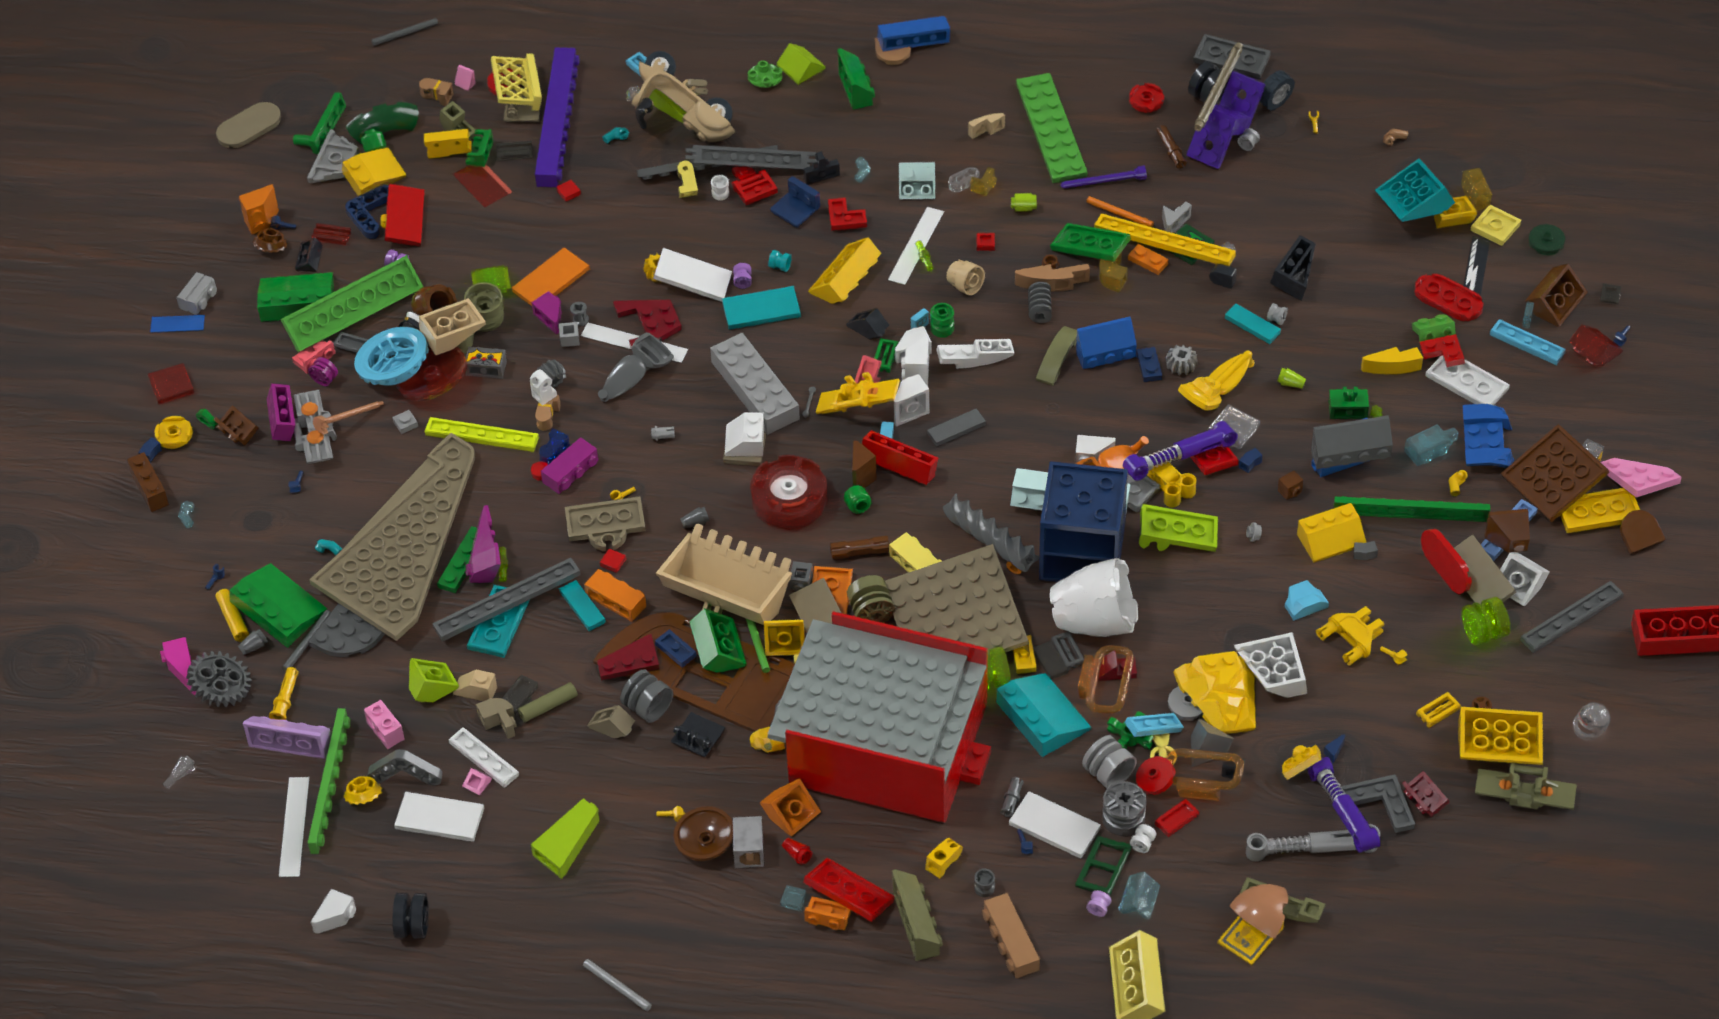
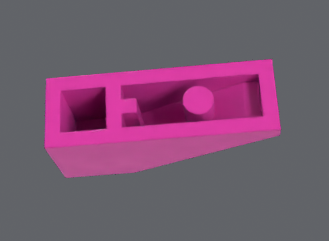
M186 637L162 642L163 651H160L162 662H167L168 669L190 691L191 686L187 685L188 679H186L188 667L191 665V657Z

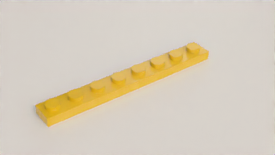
M1102 213L1094 224V228L1130 234L1132 241L1214 264L1230 266L1236 256V251Z

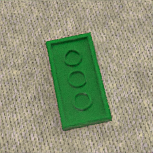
M1067 223L1050 247L1053 251L1115 261L1131 240V236L1127 233Z

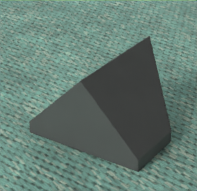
M1199 719L1191 735V767L1226 756L1234 738Z

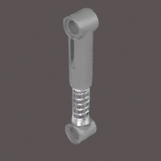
M1369 824L1370 827H1374L1377 830L1380 838L1379 829L1376 826ZM1348 830L1308 833L1304 838L1302 836H1299V838L1294 836L1292 839L1290 837L1287 839L1284 837L1279 839L1277 837L1276 840L1273 838L1267 839L1260 833H1254L1247 838L1246 856L1252 861H1261L1268 854H1274V852L1277 854L1280 851L1281 853L1283 851L1288 853V851L1294 852V850H1298L1299 852L1303 850L1305 852L1306 850L1310 851V853L1356 850L1353 837ZM1377 848L1367 850L1364 852L1371 853L1377 850Z

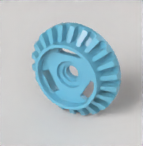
M396 327L380 332L370 338L359 349L355 357V369L361 379L374 385H395L411 378L419 370L422 362L425 361L429 350L427 340L422 332L411 327Z

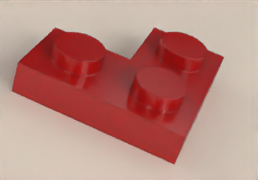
M846 198L828 199L831 231L867 227L865 209L847 211Z
M1456 334L1420 342V349L1424 359L1443 356L1446 368L1465 364Z

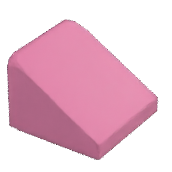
M459 65L455 85L465 90H470L476 83L474 71Z
M471 768L462 787L480 795L491 782L492 777Z

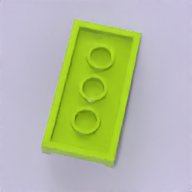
M1142 504L1139 545L1142 548H1146L1151 542H1157L1159 551L1167 549L1170 544L1216 551L1217 516Z

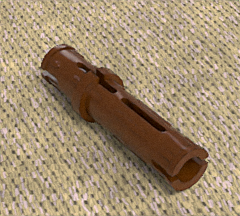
M1161 125L1162 132L1158 127L1157 133L1168 150L1169 158L1173 159L1178 169L1183 168L1181 162L1184 166L1187 164L1182 156V150L1176 145L1167 126Z

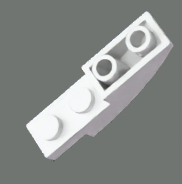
M1011 339L975 340L973 345H938L937 354L940 364H955L956 369L983 366L1013 356L1014 350Z

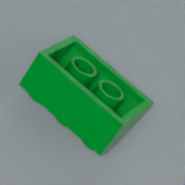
M841 48L837 49L838 73L852 109L872 106L875 92L873 87L870 88V79L868 75H865L864 64L860 63L857 56Z
M704 608L689 621L701 665L704 669L719 673L747 665L733 618Z

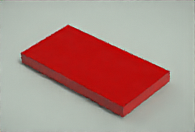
M389 184L384 241L420 247L424 189Z
M826 858L808 873L803 883L871 922L889 907L895 899V896L829 858Z

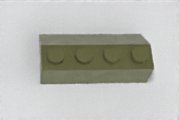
M892 870L893 895L895 896L915 961L940 955V947L943 946L940 934L935 932L937 926L934 917L929 915L931 908L929 901L924 900L925 890L923 884L918 882L916 875Z

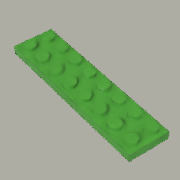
M1050 73L1016 79V86L1052 182L1058 183L1087 177V169Z
M406 255L282 318L281 322L297 352H300L423 288V285Z

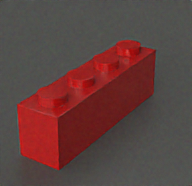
M872 430L863 438L862 445L876 456V464L884 469L892 470L901 476L909 477L918 483L926 485L935 477L938 457Z

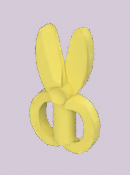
M1169 733L1161 734V736L1160 734L1152 735L1154 737L1153 742L1157 747L1152 749L1150 758L1155 757V754L1159 753V756L1168 759L1167 752H1170L1172 755L1170 762L1174 765L1177 755L1175 750L1168 746Z

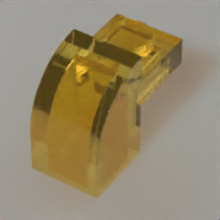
M1122 252L1115 261L1101 259L1099 264V280L1101 284L1119 293L1127 282L1128 268L1120 266Z

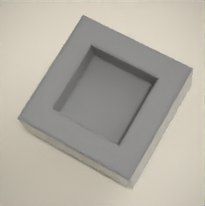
M410 410L392 417L394 424L401 434L418 427V422Z

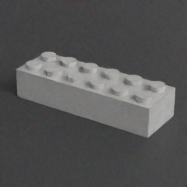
M743 333L710 348L711 362L749 412L763 413L764 431L767 435L800 419L798 403Z

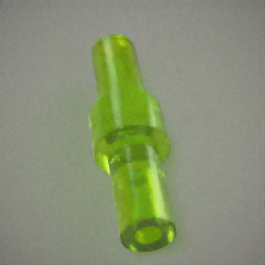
M921 240L916 241L915 245L919 252L920 261L924 263L927 271L933 270L934 267L930 261L931 256L928 250L925 249Z
M499 547L501 562L498 569L499 581L505 582L507 580L508 559H506V548Z

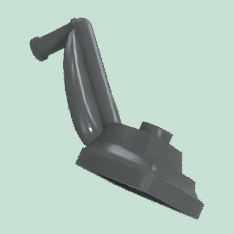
M642 334L632 346L633 355H628L621 359L609 374L603 389L598 392L600 400L607 402L609 399L627 392L644 377L646 370L660 368L669 364L674 355L652 334Z

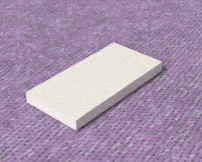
M663 248L653 279L722 302L732 271Z
M1443 356L1437 359L1426 371L1425 375L1474 404L1495 405L1508 391L1510 386L1508 383L1465 360V364L1446 368Z
M1029 791L1009 820L1010 826L1021 829L1023 832L1078 858L1083 857L1101 828L1100 824Z
M405 792L394 826L398 830L474 842L484 811V804Z

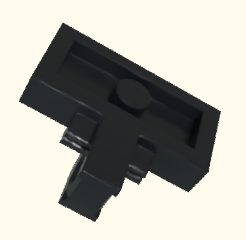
M822 151L815 153L816 162L812 163L813 166L803 168L806 185L840 176L838 160L829 161L824 157Z

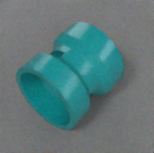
M773 250L769 257L768 266L774 269L780 268L781 271L787 272L791 265L792 255L788 253L782 255L779 251Z

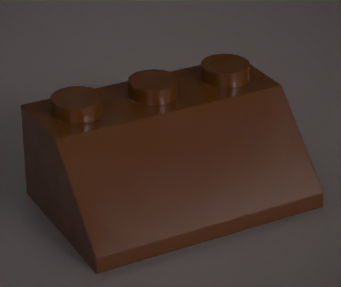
M1564 264L1553 267L1525 302L1535 316L1559 327L1588 291L1570 265Z

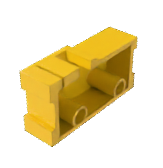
M468 129L424 134V145L427 147L428 159L472 152V143L469 141Z

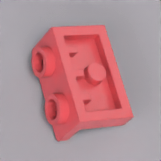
M321 340L292 357L293 363L308 374V369L311 365H314L318 357L330 359L335 354L333 342L328 341L326 343L324 340Z

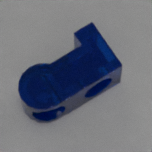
M556 429L550 431V440L539 449L540 461L550 464L570 447L569 436Z

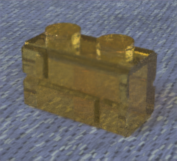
M1480 168L1463 171L1461 186L1467 198L1476 210L1486 209L1491 204L1492 193Z

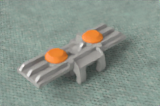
M319 390L294 394L298 417L294 419L295 449L297 451H305L307 464L333 459L329 436L333 441L337 439L332 427L333 423L327 424L329 425V428H326L328 434L325 435L317 431L313 425L314 417L321 415L327 418L331 416L330 412L323 411ZM307 427L308 435L302 436L301 428Z

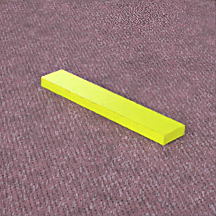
M433 417L429 418L425 429V436L446 438L450 433H453L465 442L534 452L539 439L538 433Z

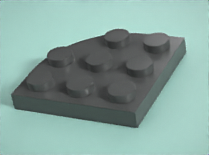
M338 603L308 643L310 647L330 656L349 657L351 654L359 652L363 654L369 651L382 639L385 633Z

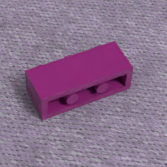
M271 384L267 396V406L272 440L291 441L295 429L290 385Z
M580 437L541 470L542 482L560 494L597 463V448Z

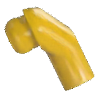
M1460 470L1449 478V488L1452 496L1460 494L1459 486L1468 477L1466 471Z

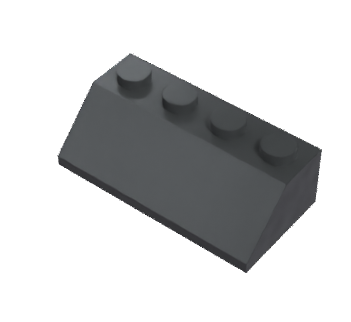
M1388 415L1313 428L1311 453L1317 469L1391 457L1393 443Z

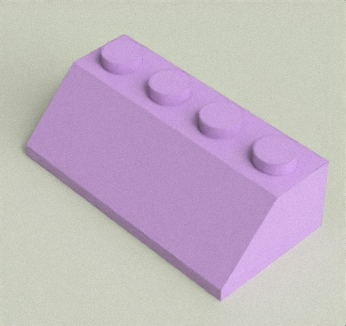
M252 716L243 722L249 747L326 759L331 741L330 728L269 719L264 716Z

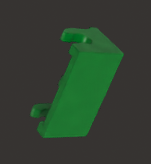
M477 129L474 134H480L483 137L474 136L472 152L467 153L466 165L485 167L494 142L492 130Z

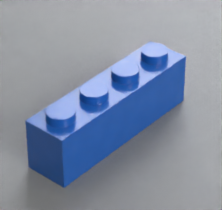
M945 16L878 25V41L882 51L950 42V26Z

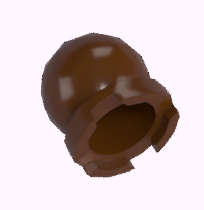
M436 284L420 288L412 297L411 307L413 313L420 316L457 303V299L450 287Z

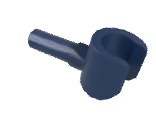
M279 216L271 217V227L278 230L281 227L296 229L295 224L281 222Z
M1627 325L1623 331L1616 333L1614 342L1617 345H1624L1627 340L1625 334L1630 330V326Z
M299 471L295 481H289L290 493L301 491L300 482L304 474L303 471Z
M219 564L213 566V576L205 586V589L209 590L217 579L224 578V567L219 570Z
M1018 829L1021 853L1032 854V841H1026L1022 830Z

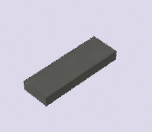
M976 408L928 429L927 434L937 447L985 426L986 421Z

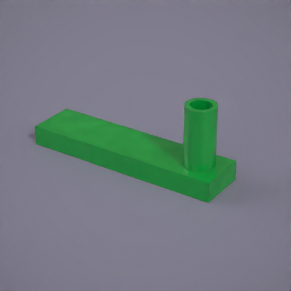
M334 93L311 136L294 135V145L311 146L313 154H319L330 129H334L346 107L342 93Z

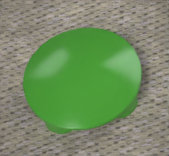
M759 61L758 65L748 71V80L758 87H772L777 85L782 79V69L768 64L767 61Z

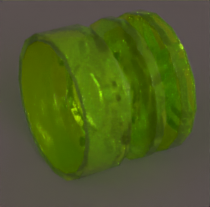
M1494 596L1481 601V605L1475 602L1472 605L1468 604L1462 607L1463 626L1473 645L1477 646L1483 642H1489L1491 638L1496 640L1510 634L1509 616L1504 604L1498 597Z
M1002 646L988 649L989 692L991 682H993L997 689L1011 681L1007 657Z

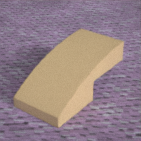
M1003 113L990 114L968 122V135L973 139L986 131L990 135L1005 128V115Z

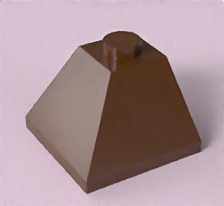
M1528 509L1489 512L1484 534L1485 539L1507 552L1527 551L1530 541Z

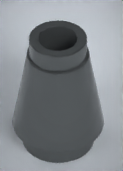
M698 507L680 518L684 529L695 527L696 524L706 525V522L710 521L705 507Z
M260 629L254 630L238 645V648L245 655L264 647L268 640Z

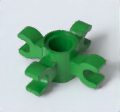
M1137 711L1134 717L1145 716V714ZM1113 717L1107 722L1109 725L1107 731L1121 735V739L1118 742L1122 745V749H1127L1128 746H1135L1137 743L1148 750L1152 747L1153 742L1151 741L1154 738L1152 735L1134 737L1133 734H1129L1131 731L1125 722L1122 724Z

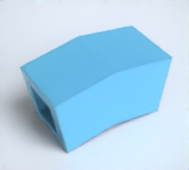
M882 422L880 434L893 439L894 422Z

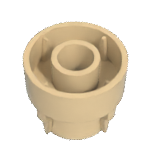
M960 259L953 262L947 271L948 282L956 287L958 291L967 295L976 294L982 287L985 278L984 269L981 266Z

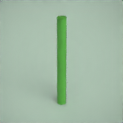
M745 618L762 672L768 673L770 667L754 621Z

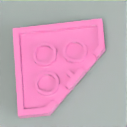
M1618 458L1601 462L1610 472L1607 476L1635 497L1671 487L1681 482V476L1668 467Z

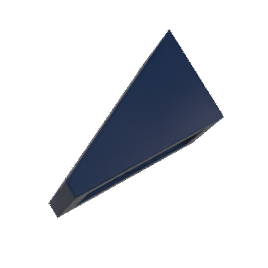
M1344 734L1324 746V755L1329 757L1332 763L1336 760L1345 742Z

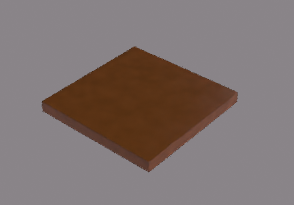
M1558 424L1506 468L1501 475L1552 523L1610 472Z

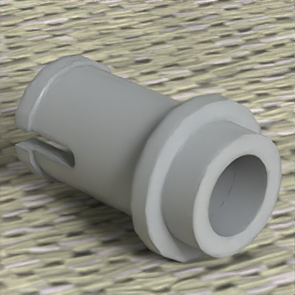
M655 426V428H651V438L656 441L664 438H675L674 426L660 428Z

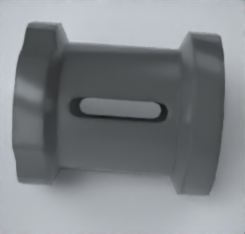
M575 302L570 307V311L573 314V322H577L578 326H584L589 322V316L586 314L587 307L583 302Z

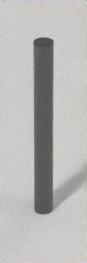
M434 18L372 39L371 41L373 46L438 25V21Z
M325 610L282 668L285 671L296 663L309 646L308 641L330 615L331 612L329 610Z

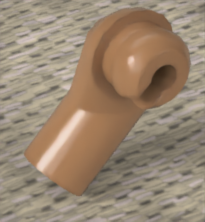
M1391 129L1384 135L1383 141L1386 145L1391 146L1397 138L1406 140L1408 131Z

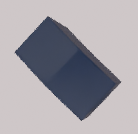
M151 437L143 444L138 454L145 452L151 463L154 457L162 451L161 444Z
M1256 448L1246 452L1239 460L1238 468L1249 473L1253 467L1262 463L1263 455Z

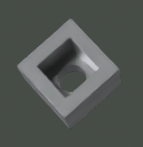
M577 322L560 323L561 347L579 346Z

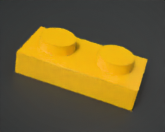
M1031 635L1027 636L1028 645L1013 650L1017 674L1036 672Z

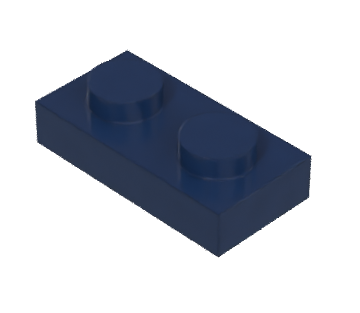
M1155 347L1137 349L1136 354L1143 382L1162 380V372Z
M670 629L655 640V645L681 667H684L697 656L696 651Z

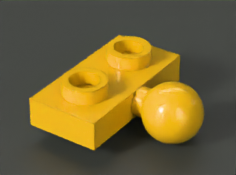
M1302 745L1296 746L1293 749V757L1287 759L1282 765L1283 775L1288 780L1322 760L1321 751L1317 745L1307 748Z

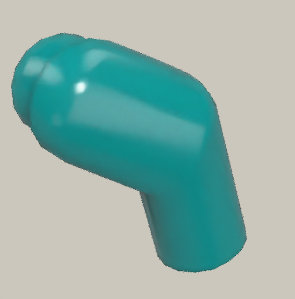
M617 127L602 136V139L606 144L613 139L624 140L628 137L629 131L627 128Z
M320 539L315 545V549L321 553L328 549L334 555H337L342 550L337 543L330 540Z

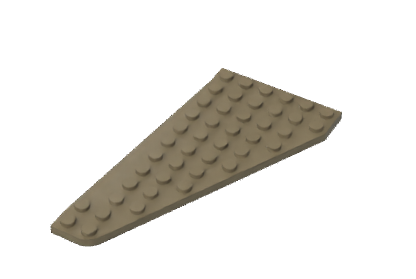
M453 433L444 438L428 454L425 462L339 554L309 579L310 585L397 641L419 620L475 461L473 447Z

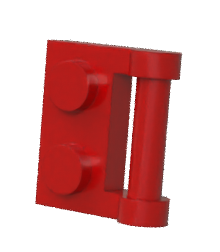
M761 170L758 174L746 179L732 182L734 191L738 193L745 205L778 193L777 186L765 170Z

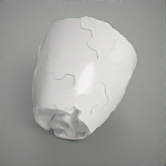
M1115 558L1093 563L1053 585L1050 589V602L1054 604L1052 615L1056 626L1071 633L1100 637L1132 633L1135 622L1138 620V605L1132 596L1127 576L1129 568L1126 562Z

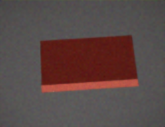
M468 165L453 174L484 207L512 193L507 185L487 165L485 167Z

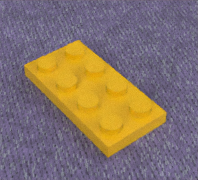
M1625 488L1584 494L1564 511L1560 517L1566 532L1572 533L1621 525L1623 518L1628 513L1640 510L1634 495Z

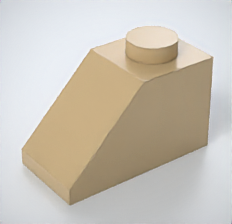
M474 670L460 676L457 682L459 687L453 691V695L479 701L493 698L497 689L495 673Z

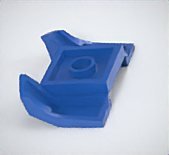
M1491 404L1463 405L1466 466L1492 465L1505 469L1514 462L1511 449L1504 448L1503 428L1512 430L1505 410Z

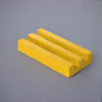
M1447 692L1418 709L1416 715L1418 717L1421 716V720L1426 722V726L1430 728L1460 710L1461 705ZM1448 699L1450 700V701H1448L1447 703H1445V704H1443V705H1440L1441 703L1445 702L1446 700H1448ZM1437 707L1435 710H1433L1432 712L1428 713L1427 715L1425 714V713H1427L1428 711L1432 710L1433 708Z

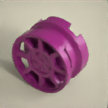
M318 357L314 365H311L308 369V373L316 383L322 386H329L332 379L338 375V370L328 359Z

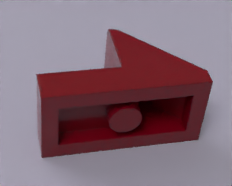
M1112 651L1095 662L1097 681L1137 678L1135 657L1117 659L1116 651Z

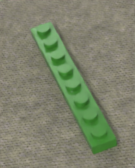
M338 708L308 839L311 854H319L320 846L324 845L325 837L323 832L324 829L328 828L327 814L332 810L331 796L335 795L336 791L335 778H339L340 770L338 765L343 760L342 747L347 742L346 729L350 728V717L347 716L346 709Z

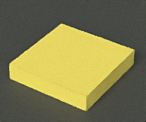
M1489 205L1471 225V231L1503 246L1521 225V220Z

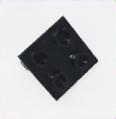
M690 712L682 725L675 726L673 730L675 735L671 742L706 757L725 730V727Z

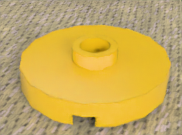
M181 416L166 417L162 420L163 422L158 423L155 427L156 440L160 442L162 447L169 449L184 446L189 442L193 434L191 423Z

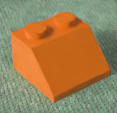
M273 184L239 196L244 221L251 234L268 229L271 225V217L279 212Z

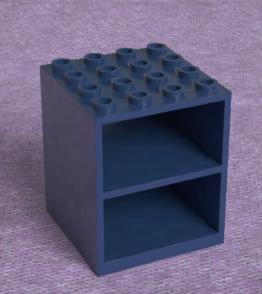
M1050 461L1040 521L1039 580L1059 582L1093 563L1115 558L1121 560L1125 531L1128 469Z

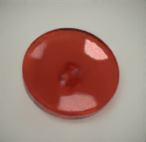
M429 347L426 359L422 362L419 370L408 380L396 384L401 395L409 400L424 401L438 397L451 390L461 381L467 370L468 363L462 350L455 347L452 350L435 355Z

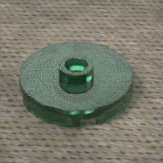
M1542 224L1530 231L1528 242L1530 247L1534 248L1537 253L1554 255L1564 248L1566 238L1560 228L1554 225Z

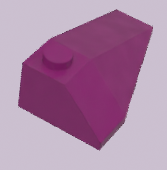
M484 505L480 514L469 563L466 564V575H469L470 583H493L501 565L498 543H494L495 531L491 530L492 519L488 505Z

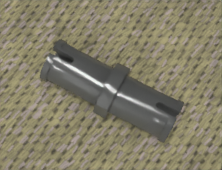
M1019 777L1011 778L1008 791L1004 794L1005 800L1000 813L1003 815L1005 812L1004 816L1006 817L1013 816L1016 803L1020 800L1019 794L1024 781L1021 779L1019 782Z

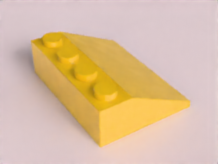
M1461 707L1458 720L1460 759L1542 765V712Z

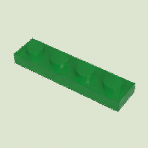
M471 526L439 579L437 583L438 588L452 593L457 592L466 576V564L469 563L477 530L476 527Z

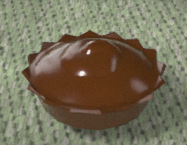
M273 228L261 230L253 238L252 242L258 250L268 251L269 253L283 251L284 248H287L286 245H288L284 235Z

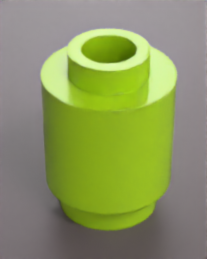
M1032 193L1014 194V197H1011V208H1015V212L1037 209L1036 195H1032Z

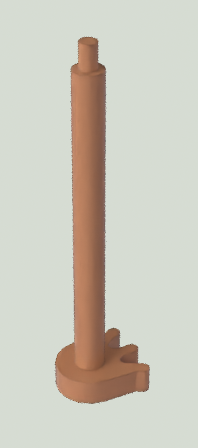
M377 401L327 418L320 415L313 418V425L317 431L325 435L328 434L326 428H329V425L327 424L379 408L381 405H384V402Z

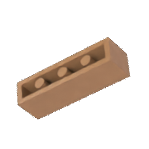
M1008 893L985 900L982 915L986 922L989 921L991 925L990 931L994 939L997 938L999 942L998 948L1001 955H1005L1007 958L1008 970L1010 972L1013 971L1016 979L1039 971L1040 959Z

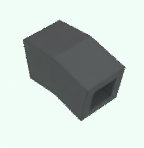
M1375 541L1367 543L1354 542L1353 559L1368 560L1377 558L1378 549Z

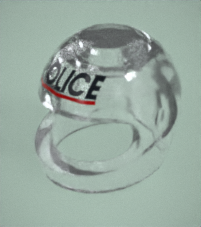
M1591 702L1583 706L1573 720L1575 734L1584 740L1599 738L1608 729L1611 717L1609 711L1604 705L1597 702ZM1578 721L1583 727L1594 732L1592 734L1582 732L1578 727Z

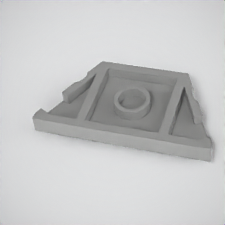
M330 129L307 177L308 183L344 178L342 162L359 153L358 147L353 143H349L343 136L340 138L335 134L334 130Z

